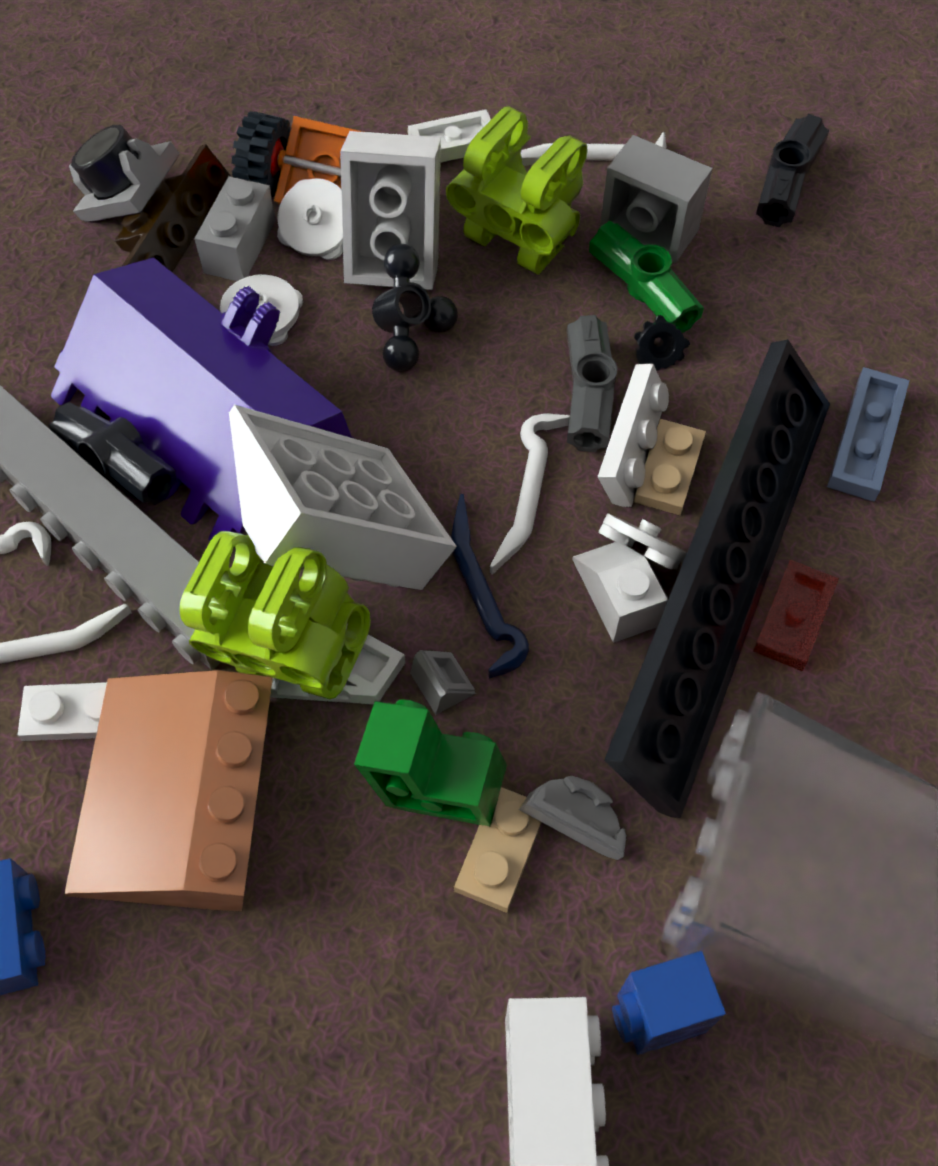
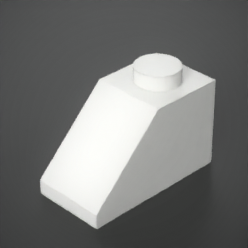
M618 542L573 556L572 560L613 643L658 627L668 599L645 556Z

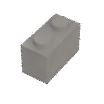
M228 176L194 238L205 274L234 281L248 277L276 222L269 185Z

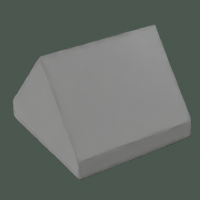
M420 650L415 654L410 674L435 715L476 694L474 687L451 652Z

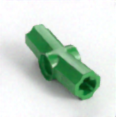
M608 221L599 227L598 232L590 241L589 252L627 283L629 294L636 300L645 302L656 317L658 315L664 316L666 321L676 325V328H679L682 333L691 329L694 323L702 317L704 307L672 271V257L670 253L658 245L642 244L618 223L614 224L612 221Z

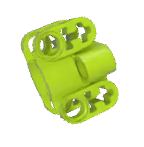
M505 106L470 142L464 156V169L446 187V196L450 205L466 217L463 229L465 237L482 246H486L497 234L520 246L517 263L539 275L565 246L561 243L568 235L574 236L579 226L580 213L571 208V204L580 194L583 186L582 167L587 157L588 146L572 136L559 137L527 173L522 163L521 150L531 139V136L528 135V120L524 113L510 106Z
M220 531L209 542L183 592L179 609L181 620L185 626L195 629L189 644L200 653L214 660L234 666L238 673L269 676L298 684L302 691L329 700L336 698L343 690L367 639L371 622L368 608L363 604L355 603L347 593L349 586L346 580L334 568L327 565L324 555L319 551L294 547L279 557L273 567L264 563L257 555L255 545L249 535L230 531ZM235 546V559L232 567L229 569L230 556ZM304 565V571L299 580L300 571Z

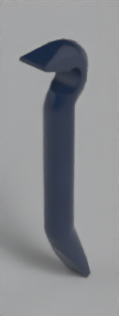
M460 494L451 533V539L457 547L452 553L488 634L496 641L508 640L514 645L513 649L506 651L488 669L490 679L520 667L528 655L529 642L519 628L504 622L470 545L471 537L464 494Z

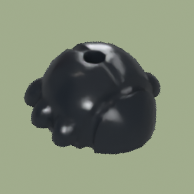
M662 315L655 317L653 323L646 321L643 324L642 332L638 331L634 335V339L638 344V347L635 348L637 362L639 364H654L656 371L675 365L677 360L682 361L685 357L683 350L690 345L689 340L684 338L681 330L676 328V325L666 321ZM660 338L659 344L654 345V340Z

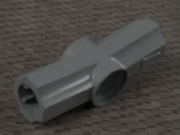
M596 315L580 316L578 320L567 325V340L573 379L567 443L575 446L578 451L596 452L598 449L608 447L617 365L611 356L607 322L599 320Z

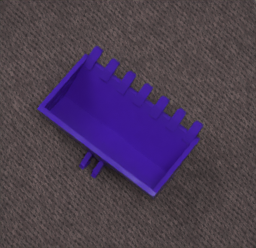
M155 258L96 273L92 277L65 347L60 352L55 364V368L60 373L51 397L59 405H64L71 400L77 389L85 394L81 404L84 408L98 416L104 411L111 418L110 423L120 417L131 422L142 437L144 446L176 471L177 482L171 488L166 499L174 495L181 483H184L191 490L181 511V516L192 525L201 520L209 507L219 515L209 535V542L220 531L243 533L245 531L242 522L229 412L234 405L353 438L343 412L277 359L269 347H267L277 327L276 323L279 321L281 312L270 302H264L263 305L256 309L259 305L260 295L250 286H244V288L236 292L227 312L222 314Z

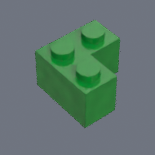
M398 700L396 704L374 702L354 763L355 767L385 806L407 812L491 827L507 763L496 742L475 732H465L462 734V737L442 734L429 710L425 706L410 700Z

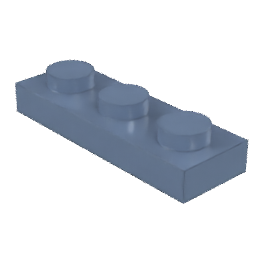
M863 367L857 381L827 484L828 488L875 502L881 490L910 380Z

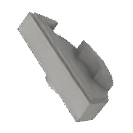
M575 776L550 780L530 792L519 808L520 811L604 856L615 860L624 857L625 829H620L617 815L610 806L613 803L610 796L593 782Z

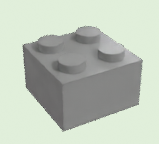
M632 135L607 168L600 227L608 221H612L614 224L618 223L642 244L658 245L666 249L672 257V262L676 263L699 231L713 168Z

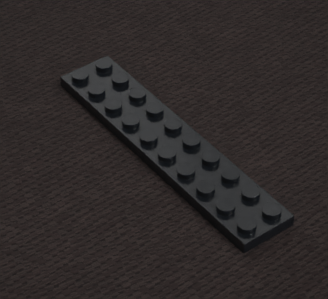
M788 339L770 344L604 759L655 810L673 818H681L830 406L829 401Z

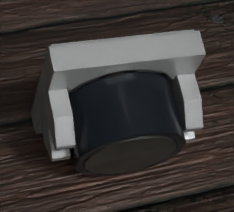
M112 125L102 129L79 148L72 158V163L69 165L75 185L84 194V197L73 212L80 220L86 222L140 213L180 153L171 141L151 146L137 138L132 139L121 125Z

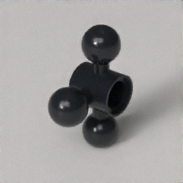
M396 244L386 252L384 268L387 274L394 279V288L378 295L372 306V314L376 324L382 330L393 333V337L383 347V359L390 369L397 372H406L412 369L419 359V348L416 342L409 337V327L424 322L430 330L443 333L452 329L458 319V310L452 300L444 296H436L430 299L422 286L410 282V279L419 270L420 258L417 251L407 244ZM399 302L403 307L404 314L400 310Z

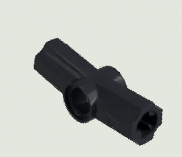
M808 114L803 118H796L785 138L773 148L756 210V215L762 218L764 224L780 227L785 223H792L805 176L829 134V130L824 126L822 118L812 114Z
M70 402L55 410V417L49 425L50 430L104 478L112 477L143 503L151 502L157 505L169 496L171 488L177 482L175 469L144 446L142 437L131 422L120 417L110 423L83 406L77 407Z

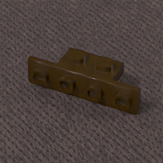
M207 144L199 147L181 175L162 180L140 213L124 217L122 221L124 227L114 240L123 251L130 252L122 266L155 258L173 272L202 226L228 176H230Z

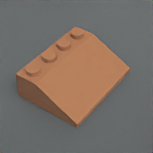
M213 670L108 678L65 896L209 910L242 911L273 677Z

